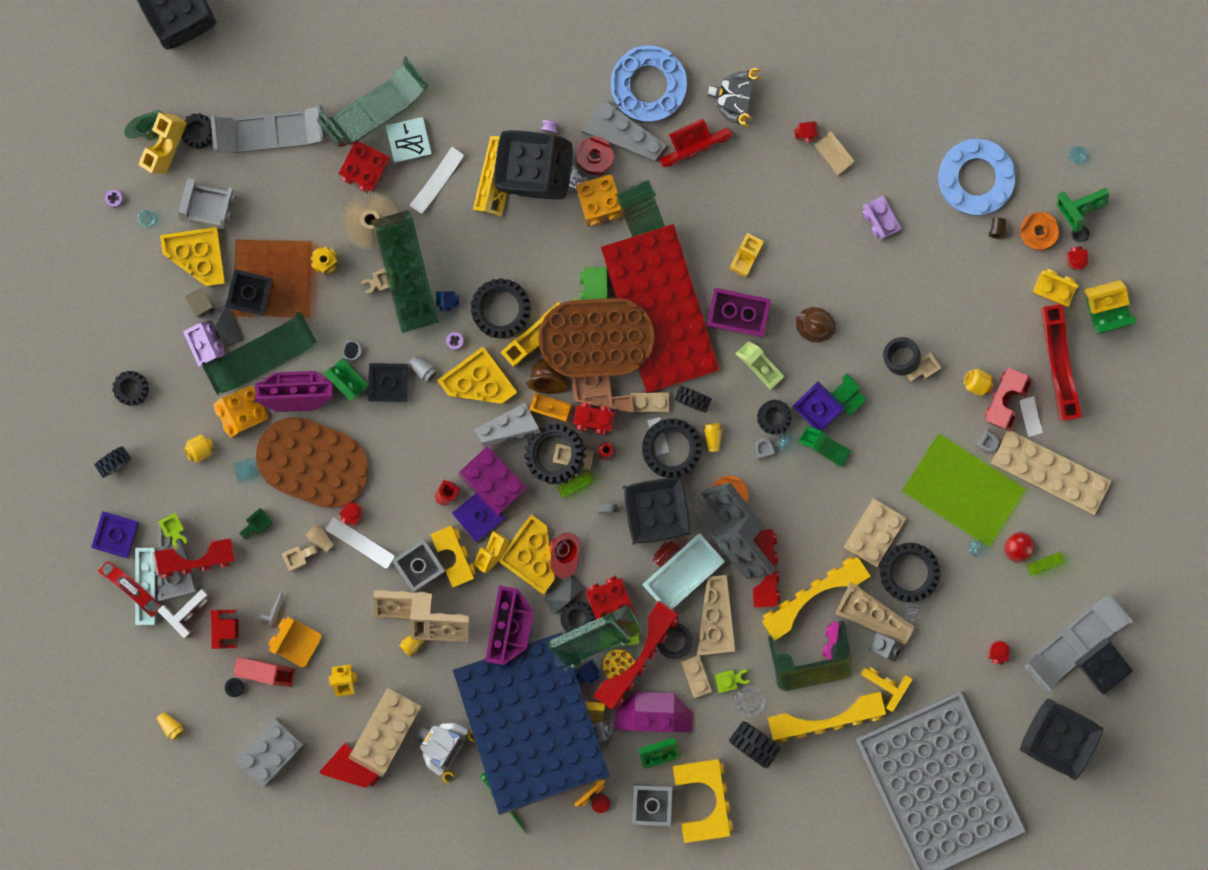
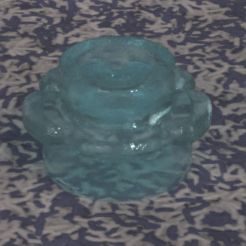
M1072 146L1070 152H1068V158L1074 164H1080L1087 158L1086 149L1083 146Z

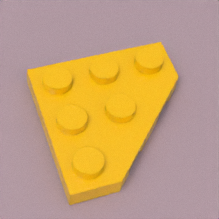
M212 227L160 235L162 254L206 287L226 284L218 228Z
M481 347L437 380L447 395L451 397L503 404L517 394V391L484 347Z
M531 514L498 560L499 563L543 595L555 580L554 573L550 567L551 554L547 525Z

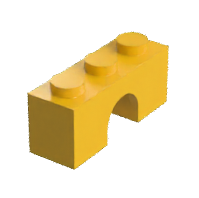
M159 113L152 129L159 134V140L153 147L144 149L139 165L151 173L167 174L187 122L174 114Z
M451 525L430 534L437 552L449 549L456 555L454 566L445 570L452 587L454 588L475 579L473 576L476 574L475 568L472 563L468 564L466 559L469 556L465 545L461 546L458 539H461L458 529H453Z

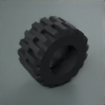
M745 721L741 722L729 739L735 748L764 768H769L782 750L780 745Z

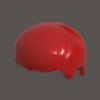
M1024 532L1012 534L1004 544L1005 555L1015 563L1028 560L1035 551L1033 539Z

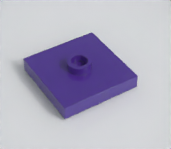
M819 381L792 406L813 428L820 431L845 409Z
M476 494L452 512L476 543L505 519L502 513L496 516Z
M102 511L91 548L129 559L140 522Z

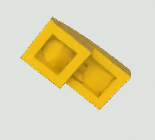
M747 233L729 270L746 278L764 241Z
M493 531L486 548L479 549L473 565L482 572L488 573L498 562L510 540L499 532Z

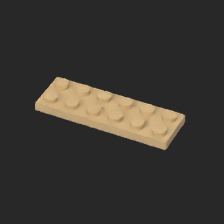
M1013 431L1006 432L991 462L992 465L1092 515L1096 514L1111 483V480Z

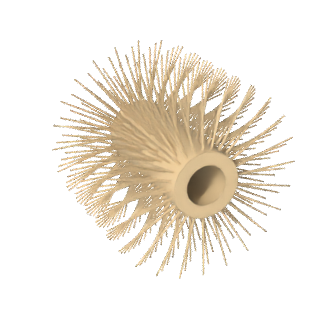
M376 191L374 201L372 192L371 203L368 192L369 207L365 194L366 209L362 208L356 198L355 200L359 206L353 200L352 202L357 207L349 201L352 207L347 205V210L343 211L345 213L343 217L345 218H342L341 221L346 236L349 235L350 237L348 238L350 242L354 239L355 246H358V248L361 246L362 248L365 245L367 251L369 241L368 249L370 251L372 241L373 252V237L375 241L376 234H379L387 245L383 237L389 243L390 241L384 235L393 241L390 236L395 238L393 235H397L395 230L400 229L398 226L400 225L398 224L400 220H397L399 219L398 212L396 214L393 202H390L388 198V204H392V210L390 206L386 205V197L381 196V198H377ZM367 219H376L373 225L366 224Z

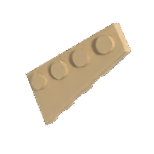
M727 575L707 578L697 656L735 651Z
M852 582L849 583L835 613L903 644L907 643L914 629L912 624Z

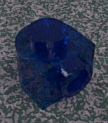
M436 291V307H440L439 311H451V308L459 307V296H456L455 291Z
M593 659L576 669L578 672L576 676L581 685L588 681L591 684L600 678L598 674L601 671Z

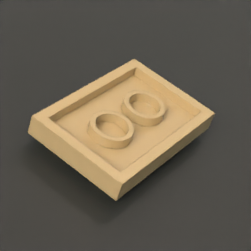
M873 498L843 548L877 567L906 518Z

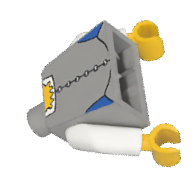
M442 723L439 727L434 725L431 730L422 727L417 734L419 738L424 740L420 749L423 751V758L427 767L437 775H442L445 783H449V780L445 778L446 774L454 777L453 772L448 769L467 740L465 736H467L468 740L475 742V740L470 738V734L473 733L472 730L468 731L466 727L456 723Z

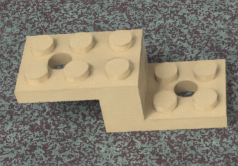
M374 590V617L410 619L411 639L469 642V616L463 614H433L432 594L426 592L412 593L407 591Z

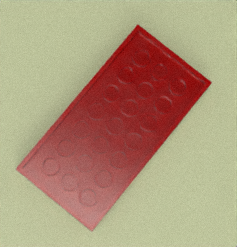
M674 224L600 247L616 298L626 299L637 304L646 312L653 325V348L649 357L639 367L646 393L719 371Z

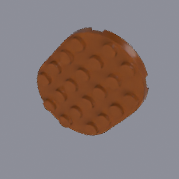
M621 298L570 300L555 306L548 312L541 323L538 342L545 361L555 371L565 376L596 377L624 375L639 368L649 357L654 344V329L646 312L629 300Z
M288 417L273 423L264 431L257 445V466L262 477L269 485L281 492L320 507L336 508L352 502L363 491L368 480V460L363 448L357 441L344 433L305 418Z

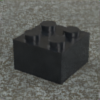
M234 269L225 307L265 317L274 280L269 277Z
M1105 638L1075 662L1094 688L1102 695H1105L1133 672L1113 644Z

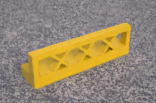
M490 136L473 210L502 217L507 193L498 192L494 184L495 160L500 137ZM494 200L498 202L497 211L491 209Z

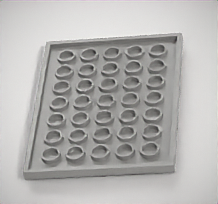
M961 691L855 739L915 870H944L1025 832Z

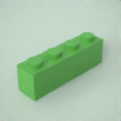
M584 267V272H580V284H584V291H580V300L607 298V267Z

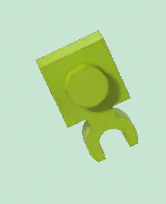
M176 512L158 521L166 538L173 537L172 544L174 548H179L177 545L178 539H182L184 544L188 543L187 538L180 533L185 529Z
M733 670L714 674L719 693L738 689L737 683L739 682L741 684H748L750 682L749 679H741V675L747 673V670H740L736 675H734Z

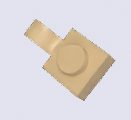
M930 352L921 358L918 368L911 374H908L906 378L909 382H912L920 375L926 379L940 370L941 366Z
M315 545L304 550L297 546L282 553V557L288 570L292 571L307 564L306 557L316 554L318 551Z

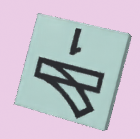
M423 117L386 125L394 163L432 155Z

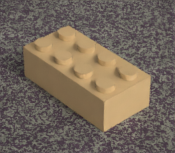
M387 688L352 750L349 759L382 777L421 706Z

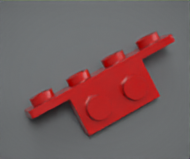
M700 119L668 134L675 151L658 160L663 167L674 166L677 161L683 158L689 159L696 152L706 151L716 143L727 141L732 136V133L726 127L710 135L705 120Z

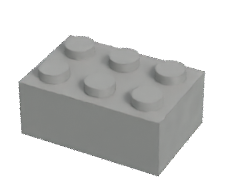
M275 718L235 762L263 788L304 746V743L278 718Z

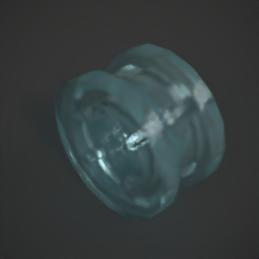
M143 210L138 215V221L144 227H151L156 222V216L150 210ZM150 213L151 222L143 223L144 218L142 216Z
M785 433L774 445L779 446V450L782 451L793 438L787 437V433Z
M972 538L967 554L970 555L972 553L974 557H977L982 541L979 540L977 542L975 538Z

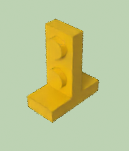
M871 667L868 670L863 668L860 675L892 694L885 708L893 712L913 679L904 675L898 686L895 687L896 682L888 677L885 679L878 676L879 672Z

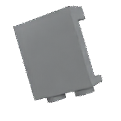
M187 178L178 211L179 220L225 229L226 223H229L231 219L230 206H234L236 195H233V188L229 187L228 191L196 185L195 179Z

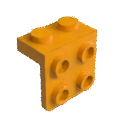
M612 175L577 184L576 189L587 226L595 227L601 225L603 221H616L621 218L620 216H624Z
M252 385L222 397L213 404L215 413L220 417L223 429L230 438L269 418L265 407L255 402V387Z
M288 616L287 619L283 618L278 626L280 631L277 636L273 635L268 645L271 646L269 651L279 654L300 667H305L322 639V635Z
M605 779L592 785L574 801V805L576 807L579 805L583 807L591 800L589 796L593 792L598 794L605 787Z

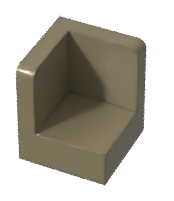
M199 288L185 296L198 318L215 309L203 288Z

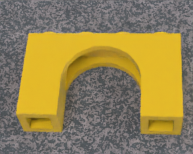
M717 758L673 765L675 785L696 782L704 783L710 786L716 795L715 809L708 817L681 822L684 843L729 837L730 831H733L732 820L727 818L730 806L729 800L725 801L724 793H727L726 781L722 782L721 774H725L723 762L719 763Z

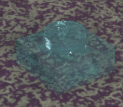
M252 458L233 463L238 482L257 477Z

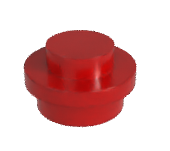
M604 794L595 795L591 801L592 809L597 813H605L610 808V799Z

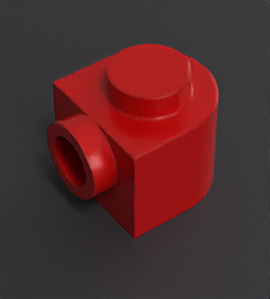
M817 122L797 124V128L794 129L795 139L804 140V143L815 142V138L819 137Z
M1082 246L1070 248L1071 251L1066 253L1069 268L1074 271L1082 270L1088 264L1087 249L1082 250Z
M444 479L435 492L436 502L442 506L451 504L460 488L456 487L455 483Z
M356 503L346 504L339 513L342 517L340 520L347 526L351 524L356 526L363 515L361 506Z
M994 641L989 646L987 658L992 659V663L1003 665L1004 661L1008 662L1010 648L1003 641Z

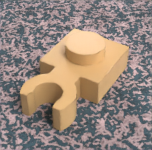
M390 266L372 273L374 279H365L361 282L362 285L366 283L371 285V288L365 291L366 294H371L376 287L381 292L398 284Z

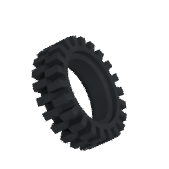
M492 279L489 282L483 283L484 285L479 287L477 292L474 293L471 302V314L476 326L486 335L494 338L504 339L515 336L516 333L522 331L523 327L526 326L530 317V301L525 290L518 283L509 279ZM497 291H506L512 294L519 305L517 317L512 323L505 326L491 324L483 313V305L486 298Z
M676 418L660 420L652 425L646 432L642 443V454L648 467L654 473L667 478H678L688 474L697 465L702 451L701 440L697 431L686 421ZM674 430L682 433L687 438L690 451L683 463L677 466H667L656 458L654 443L663 432Z
M553 423V425L546 424L544 428L539 427L541 433H532L533 437L531 439L528 438L527 442L529 444L524 448L527 451L524 454V458L527 459L525 464L529 467L530 473L548 484L559 485L562 482H569V479H574L576 477L575 474L581 472L580 467L584 466L585 463L583 458H586V454H584L586 449L582 445L583 440L575 431L564 425ZM562 437L570 445V461L559 471H547L539 460L540 447L549 438Z
M903 543L893 547L884 556L880 565L881 583L885 587L884 589L897 600L904 602L921 601L929 597L936 590V586L939 584V577H941L940 564H938V559L934 556L933 552L924 545ZM907 554L920 557L925 562L928 570L925 583L913 591L904 590L895 583L892 574L895 562Z

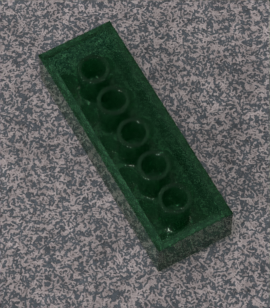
M409 210L371 220L397 323L401 332L404 333L439 323L413 218Z

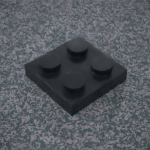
M369 363L368 401L407 402L408 364Z

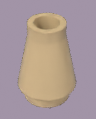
M316 524L305 534L308 537V541L322 548L325 552L334 545L322 527H318Z

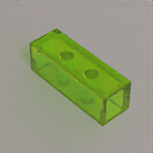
M586 471L569 480V482L558 486L557 489L561 497L564 498L592 483L594 480L589 471Z
M1059 551L1026 564L1029 575L1032 576L1065 562Z

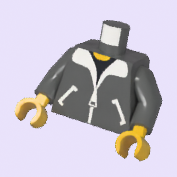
M752 68L748 71H739L723 79L721 87L709 86L707 96L718 98L717 108H719V112L729 122L742 124L745 127L750 126L745 121L752 119L747 114L754 82L752 79L760 81L761 78L756 77V73L762 70Z

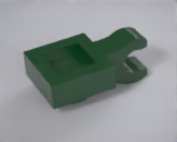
M259 508L246 519L249 525L239 534L244 539L249 537L254 531L259 535L273 522Z

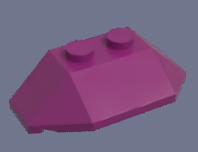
M316 371L276 372L255 384V402L275 412L315 411L332 399L333 383Z
M499 585L485 662L504 665L527 649L534 611L517 588Z
M634 692L616 709L615 729L653 732H692V712L675 693Z

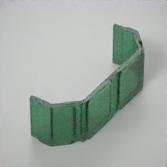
M405 56L403 65L389 80L332 117H327L323 111H320L317 122L338 147L352 145L411 106L426 91L428 87L427 80L409 58Z
M649 180L642 181L615 194L632 237L665 227L654 198L656 194Z
M297 312L295 317L281 326L222 357L207 363L202 362L201 365L216 394L219 396L299 356L318 342L302 312Z

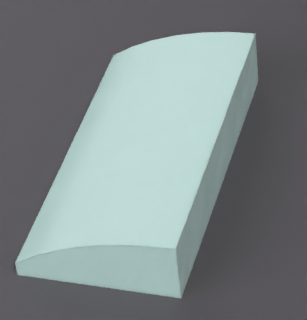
M699 533L642 585L657 602L661 600L673 609L725 561Z

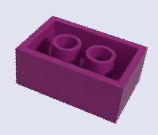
M714 288L706 327L762 339L764 337L771 299Z
M488 446L458 473V476L496 516H499L527 488Z

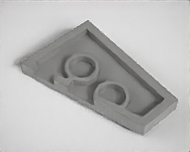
M525 403L474 429L483 447L505 442L508 438L517 437L519 439L525 437V434L541 433Z

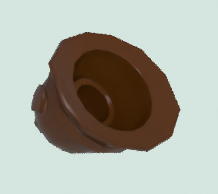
M810 307L804 309L796 317V329L801 337L810 342L829 340L836 333L834 319L830 313L822 308Z
M544 358L539 359L532 366L531 379L526 382L529 389L546 394L561 393L567 389L566 382L561 379L557 371L549 366Z

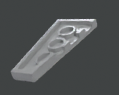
M606 101L602 103L582 130L583 133L603 138L617 147L629 150L654 162L666 147L664 143Z
M158 522V551L174 548L172 544L173 537L166 538ZM178 539L177 545L179 548H174V550L180 557L188 560L184 542L182 539ZM174 572L172 577L162 578L161 575H158V601L196 592L192 573L181 575L180 572Z

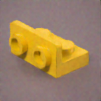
M1051 269L1041 271L1032 293L1068 308L1079 286L1075 283L1076 280L1067 276L1065 278L1057 276L1058 273Z

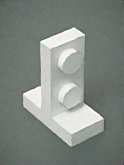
M201 589L176 615L166 605H163L158 612L183 638H187L192 632L182 621H188L194 615L192 611L197 606L201 608L208 601L206 597L209 594L204 589Z

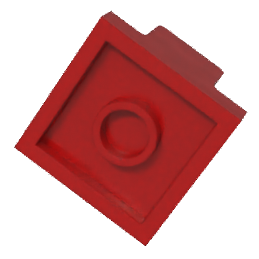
M237 609L211 610V649L238 648V644H224V639L239 637V620L223 618V614L237 613Z

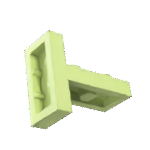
M750 341L735 353L770 390L784 377L763 354L761 348Z

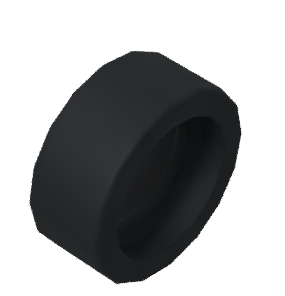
M898 337L886 345L883 358L887 368L892 373L904 376L911 374L918 368L921 362V353L913 340L907 337ZM908 347L913 351V357L907 364L895 365L891 360L892 354L899 348Z
M677 623L673 629L680 630L684 634L686 640L684 647L677 652H671L663 644L659 643L657 646L660 653L667 658H681L691 649L692 635L688 628L680 623Z

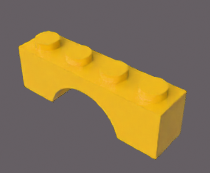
M557 302L551 309H553L555 306L559 305L560 303ZM551 309L532 327L501 351V354L513 368L539 346V329L543 319Z

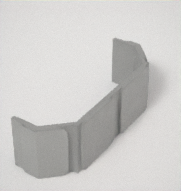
M319 103L317 107L301 111L236 118H223L211 115L214 152H248L303 146L326 141L323 105Z
M1108 594L1088 608L1061 633L1041 648L1023 667L1045 693L1052 692L1051 688L1077 665L1075 662L1104 638L1108 639L1127 624H1132L1133 619L1111 594Z

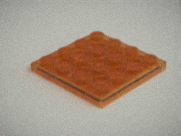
M235 239L234 269L269 277L274 280L265 317L310 318L312 241ZM233 310V316L261 317Z

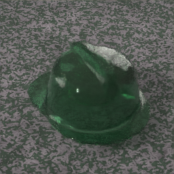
M154 110L134 118L124 130L125 136L130 139L141 136L147 140H155L159 137V134L152 129L158 114L162 112Z

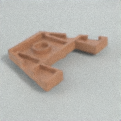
M609 376L571 377L574 402L592 404V406H604L612 410L634 413L632 395L611 396Z

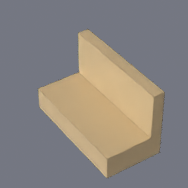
M831 131L814 145L837 176L854 163L852 157Z

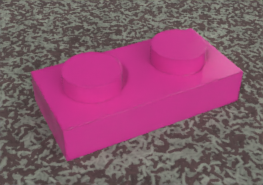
M830 622V625L826 626L825 637H828V642L824 644L822 652L825 660L834 661L839 623Z

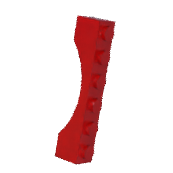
M1057 304L1042 307L1040 311L1059 422L1082 418L1069 360L1063 305Z
M661 600L658 601L647 617V639L638 659L622 674L604 680L593 697L612 710L615 707L619 708L625 700L623 697L625 692H630L635 686L636 682H634L636 676H641L646 670L645 663L647 660H652L657 654L656 647L658 644H663L669 636L666 634L669 628L673 629L680 620L677 618L680 613Z

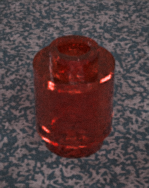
M671 540L669 543L664 541L654 554L655 557L652 561L659 567H662L679 552V546Z

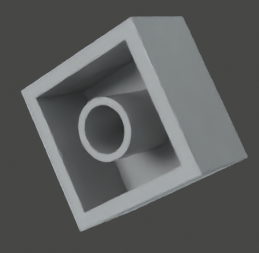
M425 539L392 560L412 592H416L446 572Z
M633 784L632 825L671 826L672 786Z

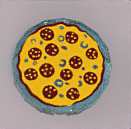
M611 647L601 657V674L605 679L616 677L631 667L637 658L626 647Z

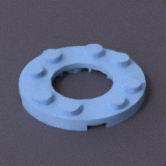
M648 45L636 47L628 51L618 60L611 75V93L616 105L625 115L637 121L657 122L671 116L680 107L686 94L687 78L681 62L671 52L661 47ZM641 67H657L667 78L666 93L656 102H642L631 92V76Z
M984 139L966 140L954 146L942 160L938 174L939 187L945 200L957 211L973 216L990 214L1003 206L1013 192L1015 185L1014 165L1009 155L999 145ZM975 158L990 163L996 175L993 188L988 193L980 196L965 192L960 186L958 179L959 170L962 165L968 160Z

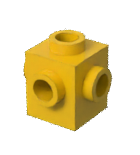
M320 246L312 252L313 256L311 259L313 263L311 265L317 273L321 271L324 275L327 273L331 274L338 268L339 262L336 258L339 256L332 248L328 250L326 246L324 248ZM323 256L327 257V261L325 263H322L320 261V259Z
M351 664L332 667L329 683L330 687L334 688L336 697L355 694L354 683H357V674L352 672Z

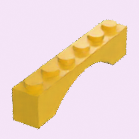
M850 556L842 562L843 566L837 569L834 567L826 573L828 575L826 578L821 580L819 577L811 583L812 587L807 591L804 588L794 594L796 596L795 599L792 601L787 599L778 605L780 609L773 612V610H770L764 614V620L761 622L772 639L775 641L791 630L799 610L814 595L833 587L848 586L850 582L857 586L869 578L870 574L859 558L855 557L853 559Z
M878 691L861 695L846 711L828 719L804 720L787 713L769 716L767 720L772 740H777V743L788 741V737L796 736V739L806 737L808 732L814 731L815 734L826 732V728L833 727V730L845 728L844 724L852 723V726L863 724V720L869 718L871 721L881 720L882 715H886L881 692Z

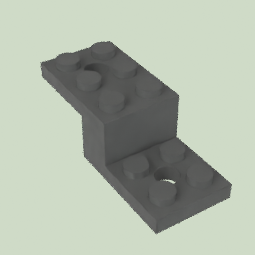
M731 483L705 489L702 493L703 497L724 521L713 537L718 546L723 549L730 561L736 565L746 579L772 574L776 568L753 541L764 526L762 521Z

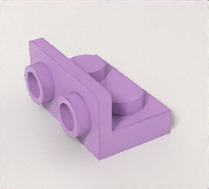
M884 196L863 206L862 214L866 221L870 220L873 225L871 230L876 238L879 237L880 240H883L902 229Z
M211 321L201 322L183 331L198 367L216 358L225 356L223 344L219 341L216 328Z

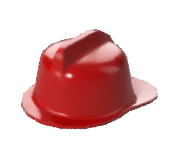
M570 532L562 533L550 544V567L552 572L559 578H568L576 571L580 541L575 534Z

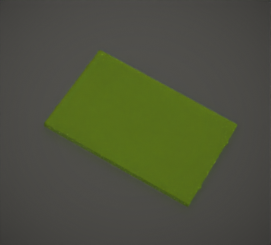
M938 433L911 477L908 478L902 492L989 547L1026 489Z

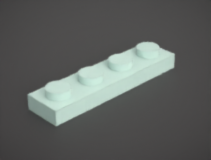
M135 548V582L156 600V571L152 554L156 551V548ZM135 602V625H156V614L150 617Z

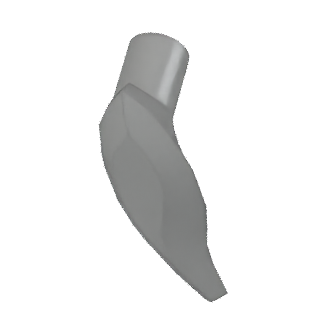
M280 592L274 606L271 608L270 615H260L259 621L269 623V627H272L278 618L283 601V592Z

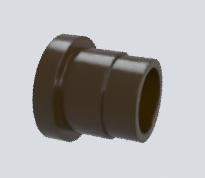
M993 218L988 236L995 239L1007 238V220L1004 218Z

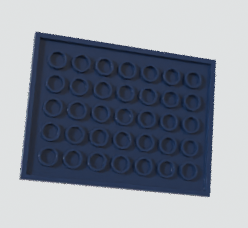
M562 632L529 643L525 651L504 665L485 662V659L453 670L499 815L610 777Z

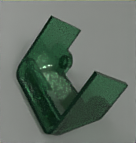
M628 604L546 643L553 654L566 667L570 666L572 669L581 665V660L617 644L621 647L630 643V638L642 631Z
M838 621L842 641L832 645L830 650L832 659L794 667L790 655L775 653L772 636H767L776 684L781 690L789 691L846 679L851 675V654L844 621Z

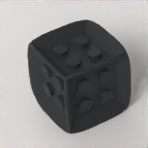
M137 0L149 25L166 50L178 47L196 38L217 23L206 0Z
M520 130L502 131L498 141L494 169L496 189L508 194L552 200L565 199L571 177L572 143L561 136H553L546 133Z
M681 476L679 478H664L623 486L628 525L633 540L632 545L691 535L686 496Z
M1046 699L1031 722L1019 750L1042 764L1069 776L1073 780H1077L1091 759L1104 728L1072 709L1055 703L1052 699Z

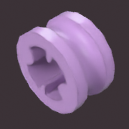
M542 120L544 124L541 127L542 131L557 134L556 127H559V123Z
M114 189L106 193L105 201L110 207L114 208L122 204L123 197L118 190ZM117 194L116 196L119 197V201L116 200L115 203H111L112 201L109 200V197Z
M453 332L447 336L446 343L450 349L458 350L463 346L464 339L459 333ZM452 336H455V338H457L458 336L460 338V340L458 341V346H455V344H453L452 346L450 344V342L452 341Z

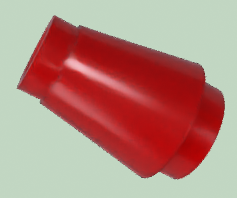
M604 441L599 444L597 454L603 460H610L616 454V447L613 443ZM604 447L610 448V452L608 454H605L603 452Z

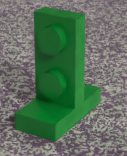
M1104 188L1072 202L1065 191L1057 195L1056 206L1076 233L1083 228L1084 218L1082 216H1086L1089 212L1102 209L1108 205L1109 192Z
M806 426L798 440L799 444L810 448L840 467H843L851 453V450L828 437L826 433Z

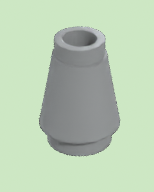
M416 355L408 363L422 381L425 380L427 383L437 374L435 366Z

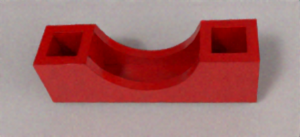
M773 529L760 530L753 541L775 567V564H778V552H774V545L777 544V533H773ZM779 571L765 575L763 581L752 588L753 607L777 606V602H780V591H776V583H779Z
M231 538L210 542L205 555L197 560H187L180 557L174 548L154 551L152 553L156 576L161 575L162 578L172 577L174 572H180L181 575L190 574L192 569L197 568L200 571L211 570V566L218 565L219 568L229 567L230 563L235 561Z

